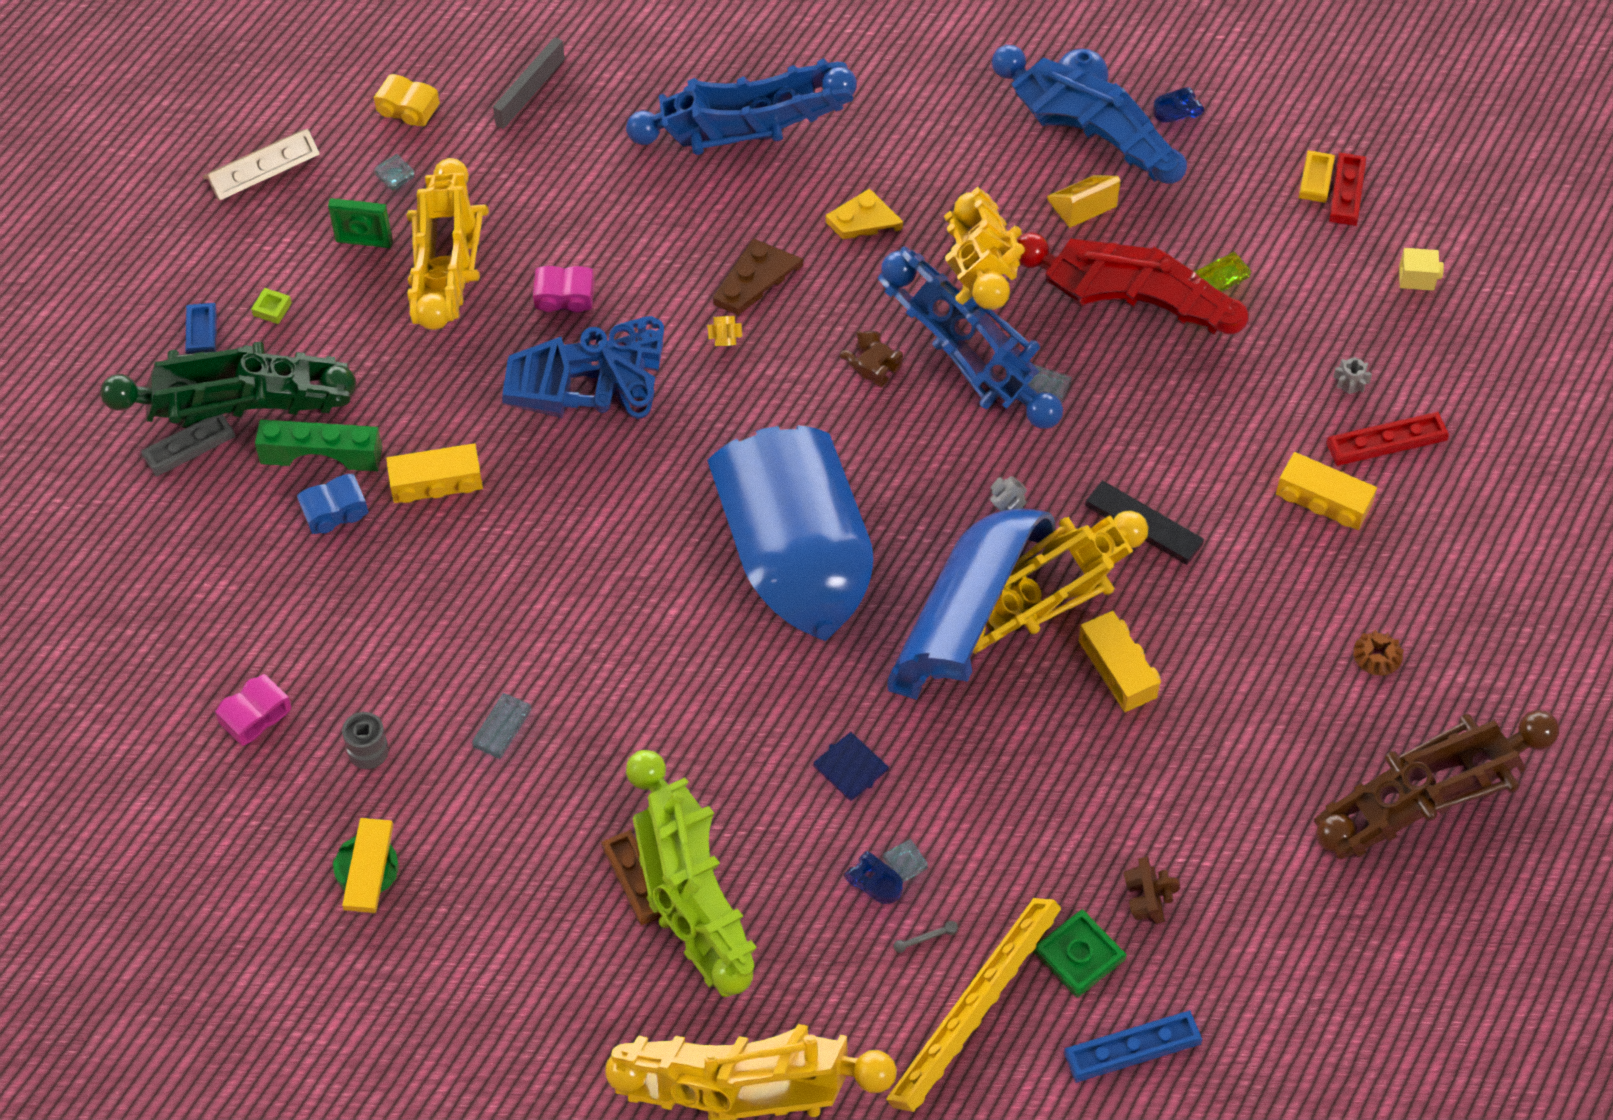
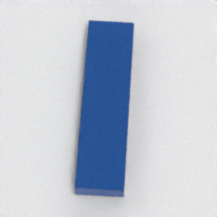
M1189 1010L1064 1048V1055L1075 1083L1201 1045L1203 1039Z

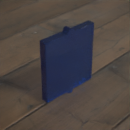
M849 732L835 745L830 744L829 750L813 762V766L850 801L855 799L865 789L872 788L873 783L889 770V766L852 732Z

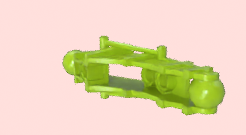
M647 749L637 751L627 762L626 775L629 782L636 788L651 791L647 797L649 807L633 817L640 852V865L643 867L648 891L646 899L649 901V906L653 912H660L662 915L659 919L660 926L663 928L671 927L679 939L685 941L686 950L683 953L688 960H692L701 972L708 987L715 986L722 997L741 994L750 987L753 980L754 961L751 953L757 947L752 940L747 942L740 922L743 915L738 908L735 910L731 908L713 872L720 864L715 856L710 857L709 831L715 813L710 806L701 808L686 788L689 782L685 777L670 785L667 784L664 780L666 765L659 754Z

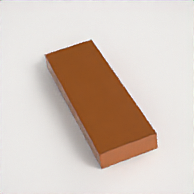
M631 829L601 841L605 855L640 926L662 916L660 912L654 913L649 906V901L646 899L648 891L643 867L640 865L639 847Z

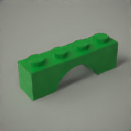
M260 420L255 440L259 461L263 465L290 466L297 457L317 454L338 460L348 470L378 472L383 448L379 429L373 426Z

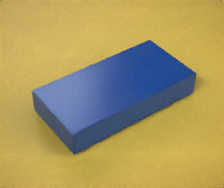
M216 304L186 305V354L216 352Z

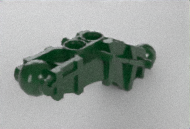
M254 342L252 346L244 345L237 349L219 352H198L179 355L177 350H170L167 353L168 360L154 363L146 387L137 386L129 376L124 374H113L101 384L100 396L102 402L112 410L124 411L132 407L134 403L146 404L147 422H152L154 416L169 418L171 423H179L182 420V428H187L203 419L232 412V416L241 417L244 410L284 409L288 410V414L297 415L298 411L321 409V413L329 414L332 407L345 406L350 402V396L355 392L357 381L348 364L336 362L335 357L305 356V353L296 352L294 357L265 354L264 344L262 342ZM310 381H319V385L310 384Z

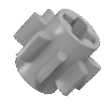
M1356 357L1348 360L1342 359L1340 366L1335 368L1333 378L1339 379L1337 388H1341L1348 394L1357 391L1364 392L1365 385L1370 383L1372 373L1366 372L1368 363H1364Z
M1012 476L1005 480L999 477L990 487L993 490L991 492L993 496L990 500L1000 511L1022 509L1027 503L1024 496L1027 489L1019 480Z

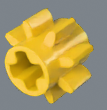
M735 316L713 317L714 324L707 325L708 339H714L715 346L737 345L736 337H742V323H735Z

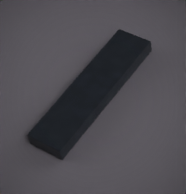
M1103 480L1086 499L1085 506L1105 518L1111 516L1114 519L1118 513L1130 510L1141 514L1146 519L1148 525V536L1145 541L1188 565L1204 543V538Z

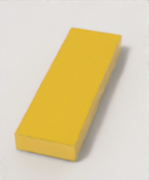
M360 818L342 904L343 910L376 913L393 831L392 821Z

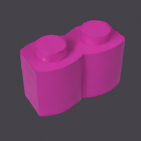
M556 266L536 268L533 290L535 308L545 312H552L563 308L572 312L592 309L595 283L593 269L582 266H573L565 269Z
M263 674L248 680L240 693L223 699L215 713L218 723L241 746H244L255 740L267 727L278 722L292 708L289 697L268 676Z

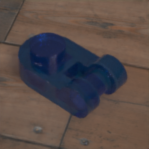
M1185 87L1157 97L1154 100L1153 115L1157 120L1168 123L1189 116L1196 118L1204 112V107L1200 101L1195 99L1196 94L1193 89Z
M865 851L859 857V863L855 867H850L844 873L845 879L852 886L859 887L881 904L895 903L902 895L903 881L901 876L868 851ZM868 871L875 873L871 878L865 875Z

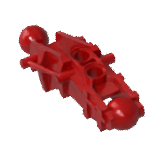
M1029 232L1022 234L1016 239L1025 248V252L1019 259L1020 265L1026 268L1039 266L1046 271L1047 283L1067 294L1081 307L1099 301L1120 299L1127 300V304L1134 308L1138 301L1171 312L1178 317L1177 321L1183 325L1187 322L1208 327L1207 331L1213 335L1217 331L1234 335L1241 332L1249 321L1248 310L1241 301L1225 295L1209 284V282L1200 278L1190 268L1154 246L1152 248L1070 238L1060 254L1055 257L1049 253L1047 240L1040 234Z

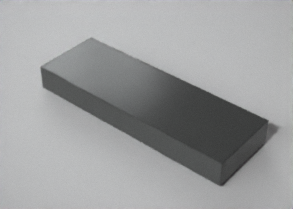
M223 414L203 419L141 450V453L157 477L234 438L235 433Z

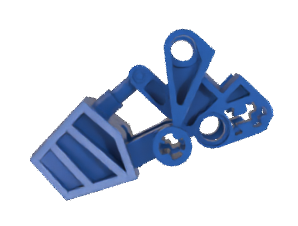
M646 316L615 325L610 330L609 340H607V336L602 329L589 327L582 333L580 343L564 345L562 337H558L511 354L507 360L502 403L503 405L562 418L565 407H595L598 412L605 413L610 409L614 392L629 416L636 419L644 418L651 411L655 391V376L644 369L659 371L663 350L664 325L661 320L653 316ZM651 325L653 329L658 328V330H646V326ZM624 331L629 334L614 340V336L618 332ZM596 340L598 345H589V341ZM598 361V365H592V362ZM580 376L598 378L595 396L582 395L579 392L570 391V378ZM635 398H642V399H644V400H642V401H636V400H634V399H635ZM630 404L637 408L647 405V408L643 412L637 413L631 409Z

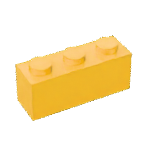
M476 443L386 457L394 503H409L419 499L440 498L444 495L471 493L475 490L483 489Z
M1294 452L1279 478L1276 495L1288 502L1308 508L1315 514L1324 515L1338 521L1343 526L1352 527L1359 531L1373 505L1378 487Z
M1111 611L1081 624L1078 641L1124 713L1157 698L1161 684L1159 673L1154 667L1151 668L1145 660L1142 647L1138 643H1134L1124 620H1119L1115 612Z

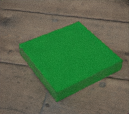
M330 198L328 209L336 242L391 248L393 238L386 204Z
M1083 909L1036 944V948L1033 951L1076 998H1079L1124 962L1127 954Z

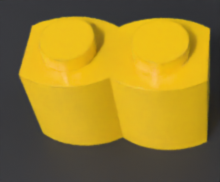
M390 74L374 96L376 110L382 116L401 118L408 125L425 126L440 104L437 89L425 83L412 82L403 76Z

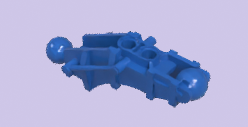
M1005 44L999 47L993 54L992 68L994 72L1004 79L1014 80L1011 85L1017 96L1033 113L1042 127L1061 125L1083 129L1088 139L1098 135L1118 148L1125 156L1124 159L1129 166L1135 165L1148 172L1153 182L1159 180L1165 184H1174L1185 175L1187 161L1184 155L1170 147L1154 128L1147 115L1125 89L1121 88L1117 83H1109L1044 57L1029 70H1026V56L1023 50L1015 45Z
M825 58L818 60L817 65L801 68L792 65L787 68L788 72L752 82L744 76L737 79V83L727 84L703 82L693 78L687 81L688 86L684 87L682 92L668 98L664 93L659 95L660 113L654 115L649 111L642 110L631 115L626 124V132L631 141L643 146L654 142L660 134V129L665 128L683 147L692 146V151L695 155L702 154L704 152L703 148L727 145L744 140H769L772 138L773 141H781L783 139L782 128L804 119L813 122L818 120L817 117L834 110L837 112L844 109L843 104L853 101L857 80L854 73L848 69L846 63H828ZM823 88L822 92L815 93V89Z
M905 246L900 251L897 250L889 253L882 262L881 274L878 276V280L886 288L884 292L890 297L895 296L907 309L906 314L911 318L916 317L937 336L932 342L934 348L937 350L943 348L954 361L960 372L982 398L979 401L980 406L988 409L1000 396L1005 400L1002 405L1007 409L1018 399L1026 406V415L1032 425L1040 429H1049L1056 426L1063 416L1061 401L1052 393H1037L1028 385L1040 372L1030 362V359L1041 348L1040 344L1035 340L1028 342L994 311L980 307L973 297L963 305L959 304L955 296L960 290L948 281V277L943 273L940 274L926 262V258L920 253L917 254L914 250H910ZM918 271L927 281L913 297L903 287L908 286L914 281ZM938 300H945L949 304L948 314H942L938 311ZM990 317H992L1012 337L1008 338L997 327V325L991 320ZM960 319H966L971 323L970 333H964L960 330ZM978 331L995 351V354L992 356L993 358L987 365L971 349L969 344L964 341L970 339ZM1018 342L1024 347L1022 352L1016 347ZM994 365H1001L1006 369V377L1004 379H999L993 372ZM984 383L990 387L987 393L981 387Z

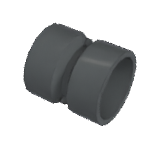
M359 712L353 714L345 721L342 734L349 760L353 765L360 769H372L381 765L388 757L389 747L380 718L371 712Z

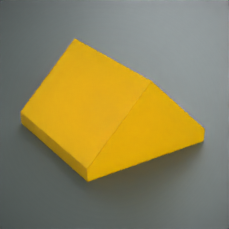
M1093 175L1048 195L1047 199L1067 226L1071 228L1117 207L1120 178L1119 176Z

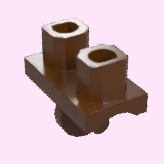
M1147 856L1139 858L1138 867L1124 872L1128 890L1132 892L1144 889L1145 896L1129 899L1131 913L1135 920L1152 917L1156 924L1165 922L1161 896H1163L1164 903L1173 902L1172 894L1180 890V882L1177 878L1169 877L1167 870L1159 871V879L1157 880L1156 870L1153 866H1150L1149 858Z

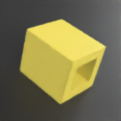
M1404 248L1399 264L1400 288L1434 290L1437 279H1442L1444 270L1443 262H1439V251Z

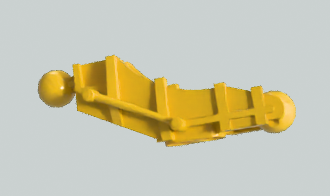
M454 158L442 160L436 165L433 175L425 176L427 189H418L417 210H408L407 220L412 222L414 268H411V275L408 277V284L412 286V289H408L407 292L410 305L409 314L413 324H420L429 330L443 328L449 321L458 319L460 316L459 306L463 305L464 302L462 293L465 283L480 279V273L477 269L474 270L482 218L488 215L489 208L486 204L470 206L467 190L469 174L465 164ZM454 216L452 256H439L435 258L437 219Z
M979 187L975 188L972 192L961 195L955 202L954 211H949L944 215L945 220L950 224L946 228L957 242L951 248L952 251L945 256V259L957 275L958 280L963 283L962 290L955 296L956 301L963 305L973 297L980 307L986 310H995L1004 306L1009 299V283L1002 275L1005 274L1011 280L1017 277L1018 266H1020L1019 259L1025 252V248L1016 240L1022 235L1021 229L1014 225L1007 231L1005 227L1007 223L999 215L997 204L988 193H985Z
M1130 510L1118 513L1114 519L1108 516L1092 528L1085 525L1078 529L1075 528L1069 517L1061 519L1058 523L1060 526L1058 529L1018 558L986 623L991 633L985 636L986 627H984L973 650L974 654H977L1022 625H1025L1030 635H1034L1041 629L1039 624L1102 592L1104 595L1107 594V596L1114 592L1115 588L1106 575L1115 567V563L1133 552L1132 548L1139 547L1148 536L1146 519L1141 514ZM1045 548L1042 554L1032 559H1029L1031 556L1037 554L1039 551ZM1069 550L1084 575L1042 601L1041 590L1038 584L1026 576ZM1076 597V598H1074V599H1072V600L1066 602V604H1064V605H1062V606H1060V607L1054 609V608H1055L1057 605H1059L1064 599Z
M801 1024L781 1035L749 1043V1038L739 1036L734 1045L685 1043V1038L675 1036L673 1041L648 1042V1037L638 1036L634 1043L616 1046L612 1050L611 1057L607 1060L605 1069L606 1078L611 1087L615 1089V1093L628 1096L629 1102L638 1103L641 1101L661 1105L663 1109L672 1110L674 1104H680L685 1107L708 1111V1120H736L737 1118L774 1113L775 1116L795 1111H807L810 1117H817L821 1112L820 1107L833 1106L846 1076L855 1077L859 1087L869 1093H882L895 1082L897 1073L894 1060L890 1055L881 1050H868L858 1059L848 1057L847 1036L840 1035L837 1041L808 1035V1026Z

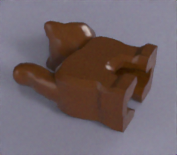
M856 331L858 340L855 346L863 351V353L857 358L852 352L843 350L840 353V358L846 360L861 377L883 387L889 381V377L885 376L888 370L895 374L901 368L903 352H895L888 345L881 343V335L878 331Z

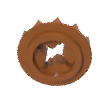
M1375 629L1372 633H1363L1356 640L1353 648V656L1357 665L1365 672L1373 675L1383 676L1391 674L1400 667L1403 660L1404 649H1401L1399 639L1390 637L1389 632L1382 634L1378 633ZM1374 647L1378 650L1385 649L1384 656L1379 653L1371 655Z

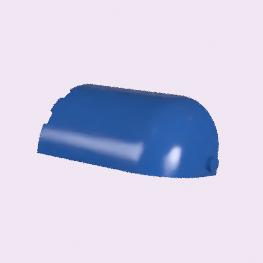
M797 425L796 429L780 430L779 426L760 429L756 431L757 435L742 441H739L737 438L726 444L707 461L744 571L750 583L765 603L792 626L826 641L852 616L866 593L873 568L872 544L830 434L820 429Z
M1034 509L1000 511L979 520L964 532L955 544L890 672L887 683L889 692L917 700L922 690V684L925 683L930 675L934 679L949 678L968 682L973 672L970 656L1027 540L1039 543L1056 530L1055 520L1051 513Z

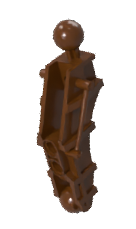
M1534 710L1528 712L1521 719L1518 732L1506 739L1495 720L1478 726L1470 714H1464L1459 719L1460 724L1429 739L1418 747L1400 756L1395 751L1389 752L1385 756V760L1391 767L1389 770L1365 785L1360 783L1354 787V792L1336 803L1332 801L1325 806L1326 810L1315 817L1314 823L1317 826L1316 838L1319 845L1324 850L1334 853L1338 859H1344L1355 853L1360 857L1367 853L1366 848L1385 839H1388L1389 842L1397 837L1396 832L1423 817L1427 821L1434 820L1438 815L1437 811L1442 815L1449 810L1448 807L1482 796L1488 798L1495 792L1507 789L1508 792H1515L1520 785L1510 770L1517 767L1520 773L1526 770L1519 754L1528 748L1536 750L1550 748L1559 736L1557 719L1547 711ZM1482 760H1491L1485 764L1477 766V764ZM1457 766H1465L1468 770L1438 783L1432 774ZM1427 777V780L1423 785H1412L1413 781L1417 780L1419 782ZM1498 778L1501 780V782L1492 784ZM1388 794H1399L1396 802L1392 804L1384 803ZM1361 810L1370 826L1357 833L1355 822L1349 815Z

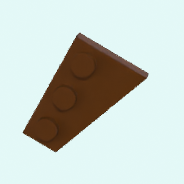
M753 238L714 295L713 305L736 315L741 314L761 299L766 290L774 284L778 286L782 283L787 274L793 270L798 271L803 267V258Z

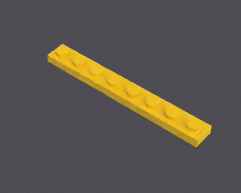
M1032 899L886 1098L893 1108L914 1112L924 1102L929 1090L943 1076L945 1068L953 1057L962 1050L963 1044L969 1035L980 1025L985 1013L999 999L1001 991L1009 980L1017 974L1018 968L1025 958L1034 951L1036 943L1044 932L1054 923L1055 917L1061 910V907L1055 900Z

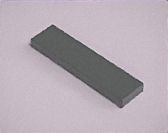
M554 37L493 106L496 126L504 129L565 60L563 40Z

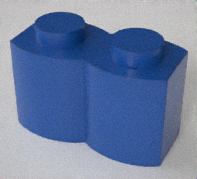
M354 474L339 476L326 484L307 488L297 495L300 507L312 534L328 533L340 523L357 522L369 513L366 501Z

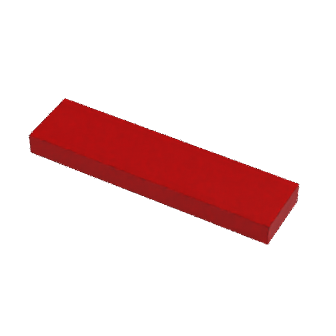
M1434 412L1327 437L1326 444L1336 466L1448 441L1449 433L1439 412Z

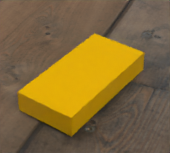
M1307 151L1298 198L1326 203L1335 155Z

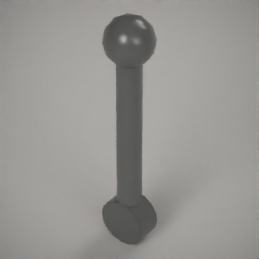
M948 921L943 928L906 941L897 940L893 945L894 950L902 953L909 946L943 934L955 935L958 925L954 921Z

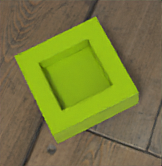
M264 288L251 310L253 316L279 324L292 302L290 296Z

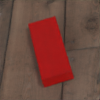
M1339 152L1329 222L1357 226L1366 156Z

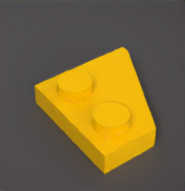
M870 188L825 215V222L842 239L856 238L859 235L878 234V229L891 227L894 228V231L903 229V221Z

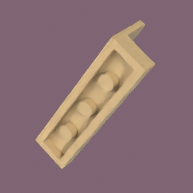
M304 129L203 175V178L208 179L219 201L311 159L320 153L309 130Z

